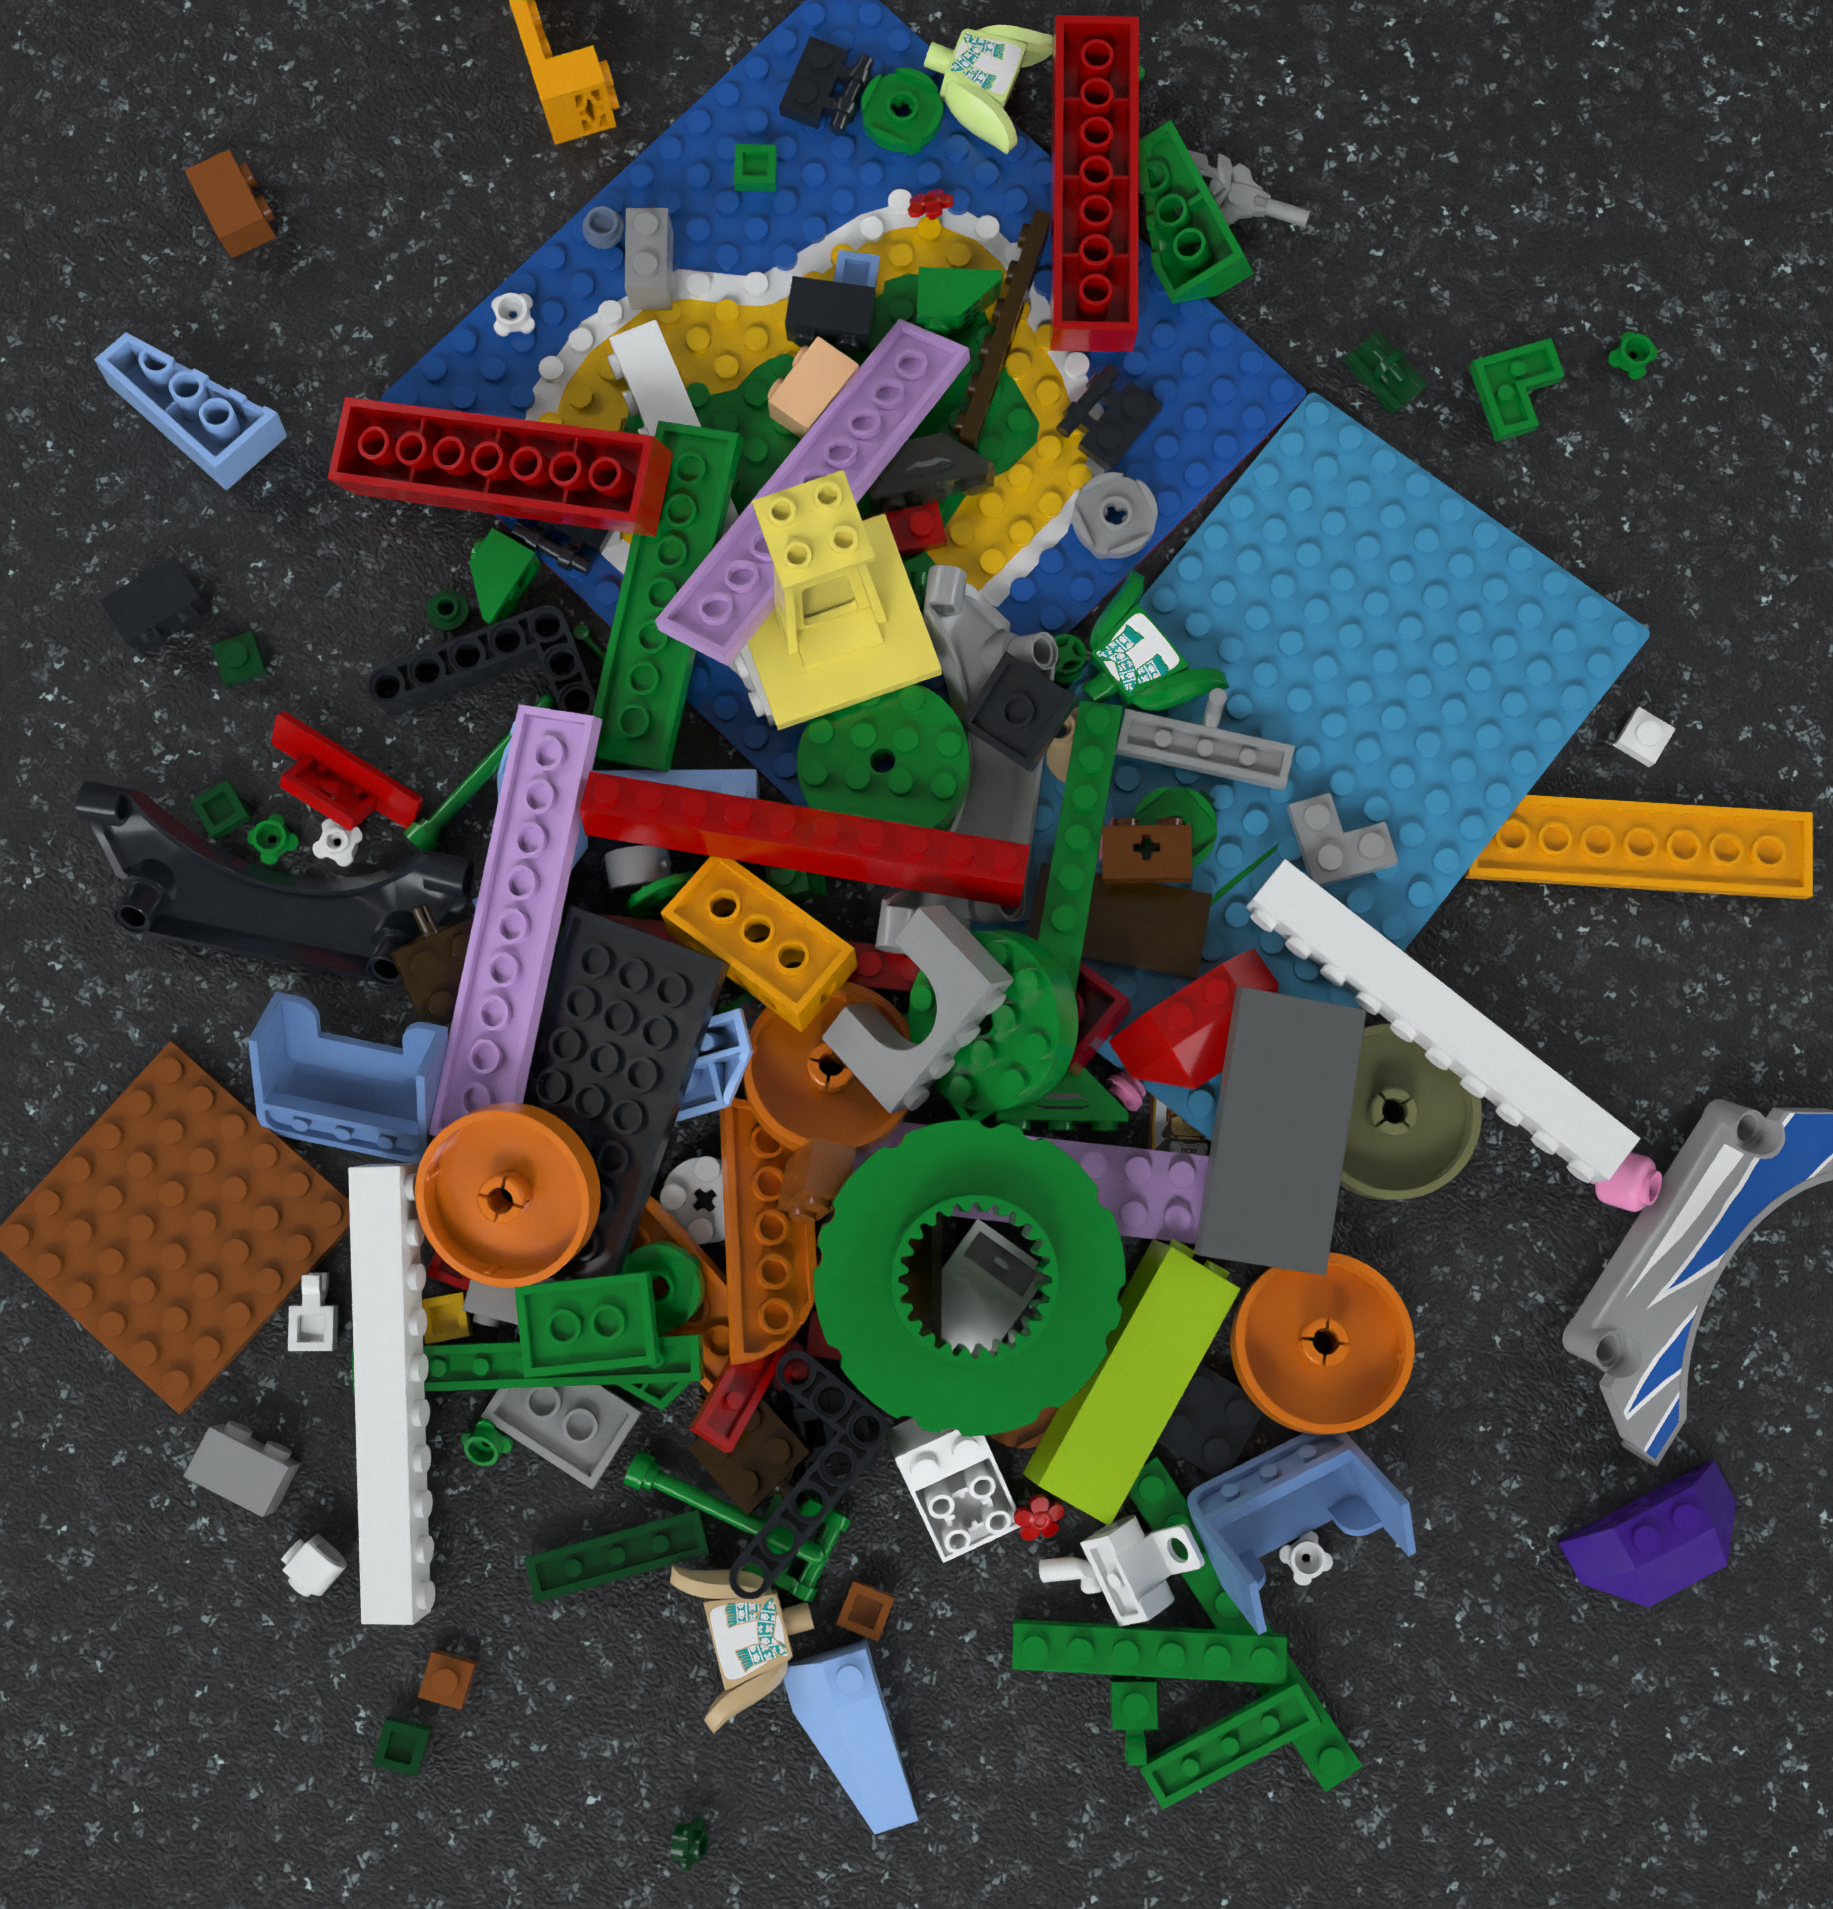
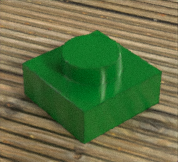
M735 144V191L776 192V145Z

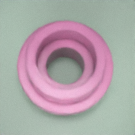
M1120 1071L1117 1075H1110L1105 1080L1108 1092L1125 1109L1137 1111L1142 1106V1099L1146 1095V1090L1139 1080L1132 1079L1127 1071Z

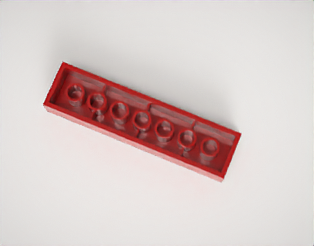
M1056 15L1052 43L1050 351L1133 352L1138 333L1139 17Z
M345 397L327 479L355 495L656 537L673 452L654 436Z

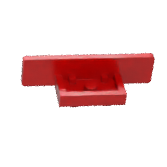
M282 711L276 715L271 743L298 761L281 775L280 788L349 831H352L375 810L406 829L414 821L418 822L423 798L287 712Z

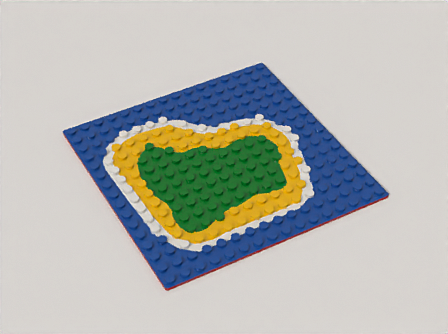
M805 0L381 396L380 401L639 434L637 429L644 427L639 414L631 416L622 392L629 390L624 377L616 380L607 355L614 353L609 337L656 319L701 427L735 432L743 437L731 492V499L740 516L757 495L758 491L763 488L801 441V438L770 417L769 399H767L769 390L775 381L779 378L785 379L793 369V360L802 348L794 342L787 341L785 328L792 276L834 281L839 250L880 255L876 285V310L869 352L859 351L855 354H845L858 363L860 368L899 319L917 326L919 267L1002 270L1000 297L1006 299L1010 286L1004 285L1011 260L1019 261L1022 249L1017 248L1023 224L1032 223L1036 209L1051 213V157L1013 122L1018 143L1006 155L966 129L951 113L944 101H942L943 120L939 132L916 155H907L904 152H893L884 149L865 134L861 110L864 92H861L857 101L858 112L853 123H848L843 135H837L829 129L832 118L823 116L818 129L781 116L780 103L810 36L848 50V61L846 64L848 67L855 66L861 54L870 56L874 60V65L870 72L872 79L882 73L883 77L888 74H894L897 68H911L929 76L937 86L939 95L944 79V74L924 67L930 46L881 1ZM837 84L832 98L842 97L846 87ZM905 103L900 108H892L898 117H906L911 114L909 113V105ZM735 144L776 145V192L735 191ZM941 189L944 190L945 194H950L954 198V205L950 208L942 209L943 214L935 220H929L926 214L918 218L910 217L908 214L909 200L917 194L926 195L930 190ZM595 207H608L616 211L622 218L624 234L621 241L614 247L598 249L591 246L584 237L582 230L583 220L587 213ZM626 208H668L673 228L672 310H631L625 290ZM1050 226L1049 237L975 456L958 452L959 436L953 435L960 410L967 412L971 402V398L966 397L973 372L980 374L984 361L979 359L986 334L994 335L997 323L992 322V316L997 300L959 334H949L944 337L968 347L970 361L856 504L861 518L938 502L947 547L926 551V553L936 565L955 566L964 570L967 573L966 583L973 585L1011 623L1010 632L1019 636L1047 632L1054 638L1057 635L1070 634L1128 576L1130 569L1134 570L1301 404L1306 396V390L1206 298L1172 304L1153 269L1152 249L1139 237L1138 333L1133 352L1050 351ZM506 293L529 295L533 301L530 315L535 322L534 330L528 334L517 331L510 332L507 336L498 335L494 330V323L497 320L491 307L492 301ZM516 312L510 313L511 318L517 316ZM1107 364L1114 366L1120 373L1119 377L1112 384V387L1119 393L1131 381L1163 405L1158 417L1113 471L1123 473V477L1131 478L1135 482L1138 479L1145 483L1153 493L1158 508L1157 520L1151 539L1137 553L1118 559H1098L1093 556L1091 551L1079 541L1072 523L1075 501L1084 485L1092 478L1109 472L1078 450L1079 442L1084 438L1085 434L1076 428L1069 438H1066L1056 430V426L1064 418L1063 411L1071 402L1078 401L1087 390L1086 383L1094 374H1100ZM1098 401L1089 412V415L1098 421L1108 407L1101 401ZM936 457L951 460L940 461L927 467H914L906 471L916 462L928 461ZM955 465L953 468L949 469L948 471H944V472H940V473H936V474H931V475L922 476V477H918V478H907V477H905V476H914V475L923 474V473H927V472H931V471H936V470H940V469H945V468H949V467ZM1114 507L1107 508L1108 514L1105 520L1113 522L1114 525L1121 524L1122 517L1126 515L1123 510L1116 512ZM494 514L511 532L517 523H521L531 529L538 523V521ZM553 530L549 537L564 546L571 540V538ZM614 531L602 554L586 547L582 555L594 562L588 575H584L574 569L569 572L557 566V560L541 552L537 554V557L612 629L633 534ZM919 553L902 556V562L908 561ZM696 650L685 701L793 805L810 808L803 796L797 774L799 743L808 721L778 730L776 725L770 727L765 715L757 717L752 707L748 693L755 690L749 676L741 679L734 661L727 666ZM943 671L942 675L918 682V684L935 692L951 707ZM888 755L887 759L880 761L873 769L880 773L888 772L894 767L895 761L891 760Z

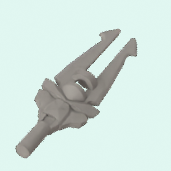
M1188 150L1228 226L1238 219L1264 217L1267 215L1306 227L1311 211L1271 199V196L1253 181L1249 168L1240 163L1232 167L1228 157L1218 154L1216 169L1208 165L1207 155ZM1138 172V193L1144 195Z

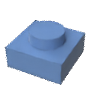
M839 250L834 282L876 288L880 255Z

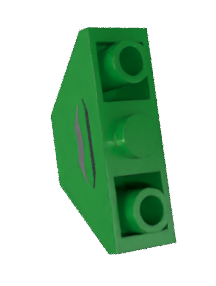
M1085 1068L1077 1076L1066 1070L1058 1084L1035 1102L1020 1107L999 1110L995 1113V1122H1004V1124L1021 1128L1022 1131L1031 1130V1123H1048V1131H1074V1123L1092 1124V1131L1116 1132L1118 1131V1124H1125L1129 1121V1112Z

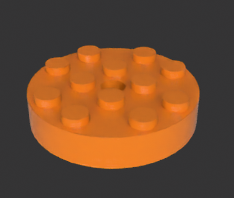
M844 982L803 1032H800L768 1007L763 1010L753 1024L749 1033L753 1054L743 1075L746 1098L751 1111L763 1129L772 1138L790 1150L797 1152L812 1138L816 1137L856 1149L855 1155H858L886 1140L906 1117L909 1109L889 1114L822 1039V1036L845 1006L871 1002L898 1033L911 1042L909 1025L901 1013L888 1000L871 989L851 982ZM833 1061L838 1063L843 1071L836 1076H831L830 1081L827 1082V1075L820 1070L819 1066L824 1062Z
M504 1102L486 1105L465 1114L449 1124L429 1144L421 1159L416 1175V1209L422 1229L434 1250L447 1264L462 1275L479 1283L494 1287L513 1288L528 1286L549 1278L558 1272L585 1246L596 1226L600 1210L601 1191L597 1169L591 1154L581 1138L572 1128L555 1115L538 1107L523 1103ZM504 1185V1189L511 1194L513 1203L507 1201L503 1196L502 1187Z
M1329 1252L1326 1275L1271 1267L1253 1281L1240 1299L1235 1310L1230 1332L1233 1366L1248 1397L1263 1413L1277 1423L1307 1434H1338L1353 1431L1374 1422L1384 1415L1399 1399L1408 1383L1413 1368L1415 1355L1414 1331L1410 1316L1401 1297L1394 1287L1375 1269L1355 1258ZM1317 1331L1325 1333L1331 1341L1330 1352L1325 1356L1315 1349L1313 1341H1309Z

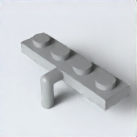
M1216 688L1209 694L1202 725L1126 709L1116 754L1284 791L1295 746L1218 729L1227 695L1224 690Z

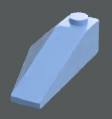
M867 1639L788 1663V1672L783 1679L792 1711L873 1833L878 1834L918 1821Z

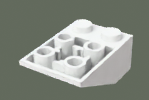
M979 1219L975 1220L942 1267L941 1338L951 1344L952 1351L958 1343L964 1344L970 1353H972L977 1343H981L988 1351L991 1350L993 1339L997 1338L1000 1341L1003 1339L1037 1292L1035 1283L1045 1279V1274L1035 1270V1265L1039 1263Z
M914 1418L887 1430V1439L894 1459L943 1563L1020 1528L1014 1521V1513L1017 1508L985 1436H962L954 1428L944 1429L940 1433L926 1431L918 1427Z

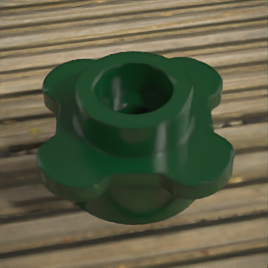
M697 1816L694 1823L679 1822L673 1832L671 1857L673 1861L681 1862L683 1871H690L692 1864H699L707 1853L709 1836L708 1832L703 1830V1817Z

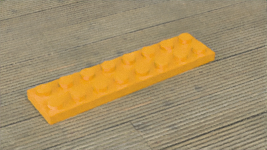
M1526 795L1465 872V878L1808 899L1813 897V813Z

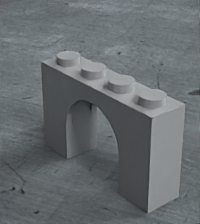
M944 905L919 907L894 940L927 976L934 989L937 1014L929 1036L921 1044L910 1042L898 1033L871 1002L845 1006L822 1036V1039L889 1114L905 1109L915 1110L928 1099L930 1095L929 1087L936 1079L941 1078L950 1071L955 1064L953 1059L955 1054L961 1047L968 1045L977 1037L981 1030L978 1025L986 1015L993 1013L1003 1004L1006 999L1004 992L1014 981V978Z

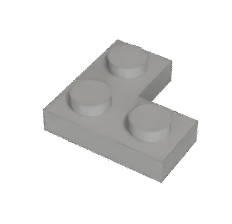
M1331 793L1288 805L1287 812L1308 877L1320 887L1397 865L1398 859L1386 822L1343 833Z

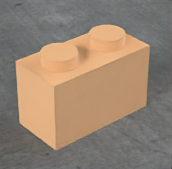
M817 336L810 347L805 345L799 350L792 363L793 369L785 379L779 378L775 381L767 396V399H769L770 417L801 439L859 369L858 363L819 336Z

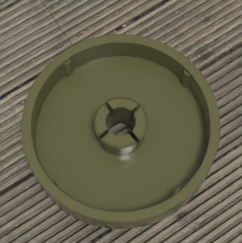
M1379 1024L1366 1027L1363 1030L1340 1186L1350 1192L1370 1199L1389 1201L1411 1199L1426 1195L1443 1187L1467 1164L1480 1135L1482 1123L1481 1099L1465 1090L1460 1084L1462 1078L1449 1068L1442 1070L1432 1064L1425 1056L1427 1051L1414 1040L1410 1043L1398 1037L1390 1029L1391 1024ZM1385 1101L1394 1103L1399 1110V1117L1395 1124L1387 1120L1381 1122L1384 1118L1382 1107Z

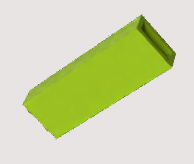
M1154 1239L1152 1240L1118 1301L1122 1307L1121 1318L1118 1327L1111 1330L1106 1337L1105 1344L1108 1351L1104 1359L1084 1386L1065 1404L1059 1407L1022 1473L1037 1486L1108 1526L1112 1524L1240 1291L1239 1287L1227 1281L1230 1274L1228 1271L1206 1260L1204 1266L1192 1259L1194 1250L1174 1239L1171 1240L1169 1245Z

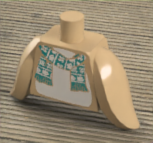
M672 1565L670 1583L687 1594L704 1598L703 1604L725 1689L711 1704L704 1719L709 1729L715 1734L727 1720L768 1695L781 1683L788 1672V1660L793 1657L789 1636L814 1629L808 1602L782 1609L777 1589H770L763 1597L755 1600L743 1599L737 1596L729 1583L730 1570H689ZM741 1571L739 1573L740 1586L747 1592L756 1591L761 1587L764 1578L752 1572Z

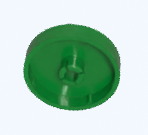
M918 683L810 719L799 743L797 754L799 784L808 806L813 809L944 830L960 811L971 782V754L961 722L952 708L940 696ZM888 755L891 760L895 761L894 767L888 772L880 773L873 769L880 761L887 759Z
M1010 930L970 932L1014 978V981L1004 992L1006 999L1003 1004L993 1013L985 1016L978 1025L981 1030L977 1037L968 1045L959 1049L953 1057L955 1060L954 1066L944 1076L936 1079L933 1085L949 1100L975 1111H999L1033 1103L1045 1096L1058 1084L1069 1067L1075 1051L1078 1036V1010L1072 985L1066 972L1054 955L1033 938ZM921 969L910 993L909 1032L911 1042L915 1044H921L929 1036L937 1014L934 989Z

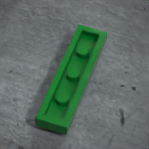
M1296 1678L1146 1759L1147 1765H1140L1139 1769L1163 1810L1322 1725V1718L1301 1682Z

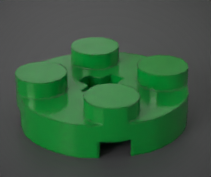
M897 68L894 74H888L884 77L882 73L870 81L862 96L861 110L864 132L884 149L893 152H904L907 155H916L923 150L926 144L935 138L940 130L943 120V103L937 92V86L929 76L918 70ZM903 103L908 104L909 113L911 114L906 117H898L895 115V111L892 110L893 107H902Z
M1179 787L1158 788L1147 794L1138 803L1132 817L1139 820V825H1156V819L1182 818L1185 825H1191L1193 869L1201 865L1213 851L1217 839L1216 815L1210 803L1195 790ZM1148 840L1144 841V847L1136 849V852H1140L1144 860H1151L1152 853L1160 852V849L1154 848L1152 841Z
M653 1241L638 1247L626 1257L621 1274L651 1271L652 1280H656L661 1276L669 1284L670 1290L665 1292L662 1298L656 1296V1289L653 1288L658 1333H666L684 1325L696 1314L701 1307L705 1294L702 1263L696 1255L690 1254L685 1248L672 1242Z

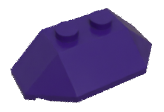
M1710 1460L1558 1541V1544L1579 1583L1650 1607L1727 1566L1737 1501L1715 1461Z

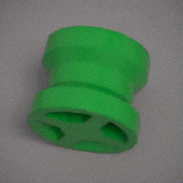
M1062 634L1054 637L1058 647L1057 660L1059 662L1055 666L1053 682L1059 686H1067L1076 681L1082 674L1087 651L1080 639L1073 635Z

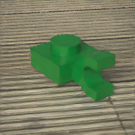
M1110 1680L1112 1730H1124L1125 1761H1127L1128 1766L1147 1765L1144 1730H1158L1157 1682L1155 1680Z

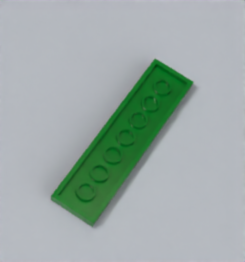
M658 420L655 438L673 452L657 533L656 537L633 534L592 716L603 719L595 759L668 772L673 758L696 650L660 632L655 620L722 537L743 437L735 432Z

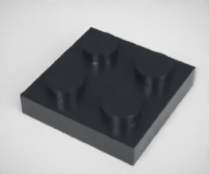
M1005 652L961 721L963 728L1027 771L1033 773L1080 699L1012 654Z
M1200 1363L1157 1442L1217 1477L1232 1469L1263 1412L1252 1402L1244 1389Z

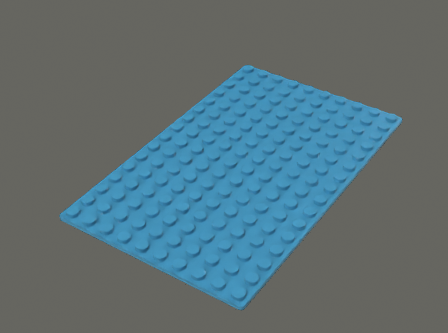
M1310 393L1142 596L1139 603L1189 663V669L1209 668L1225 673L1230 688L1224 690L1227 699L1218 729L1295 746L1286 788L1284 791L1115 754L1104 826H1108L1107 823L1111 821L1113 815L1115 819L1132 818L1138 803L1147 794L1158 788H1188L1198 793L1201 789L1215 799L1211 804L1216 815L1217 839L1213 851L1201 865L1193 869V883L1156 884L1213 894L1212 898L1220 888L1278 843L1274 853L1210 907L1198 978L1220 964L1255 948L1279 983L1278 994L1359 1009L1361 1006L1355 1001L1357 995L1344 985L1337 987L1326 980L1320 973L1321 967L1309 957L1305 960L1293 954L1286 947L1285 942L1287 940L1274 930L1268 932L1259 927L1250 917L1252 912L1245 908L1284 859L1308 876L1287 812L1288 805L1331 793L1343 833L1386 822L1398 859L1397 865L1322 886V888L1404 952L1649 638V630L1317 393ZM1091 660L1083 668L1080 677L1066 689L1080 699L1074 709L1079 707L1080 701L1089 702L1081 687L1098 675L1091 666ZM1210 693L1167 710L1145 711L1137 706L1129 710L1202 725ZM1114 694L1103 702V704L1123 706ZM1123 706V708H1122V718H1121L1119 736H1120V731H1121V727H1122V723H1123V718H1124V714H1125V710H1126V708H1125L1124 706ZM1063 727L1056 735V738H1061L1066 734V730ZM1046 753L1043 758L1024 914L1015 922L977 923L971 921L969 932L1010 930L1024 935L1028 934L1041 862L1052 863L1065 784L1059 781L1048 769ZM1098 859L1097 873H1102V859ZM1081 959L1084 964L1129 998L1132 1010L1097 1051V1053L1120 1071H1127L1108 1041L1148 1010L1194 982V980ZM1223 1072L1195 1090L1139 1080L1148 1093L1212 1142Z

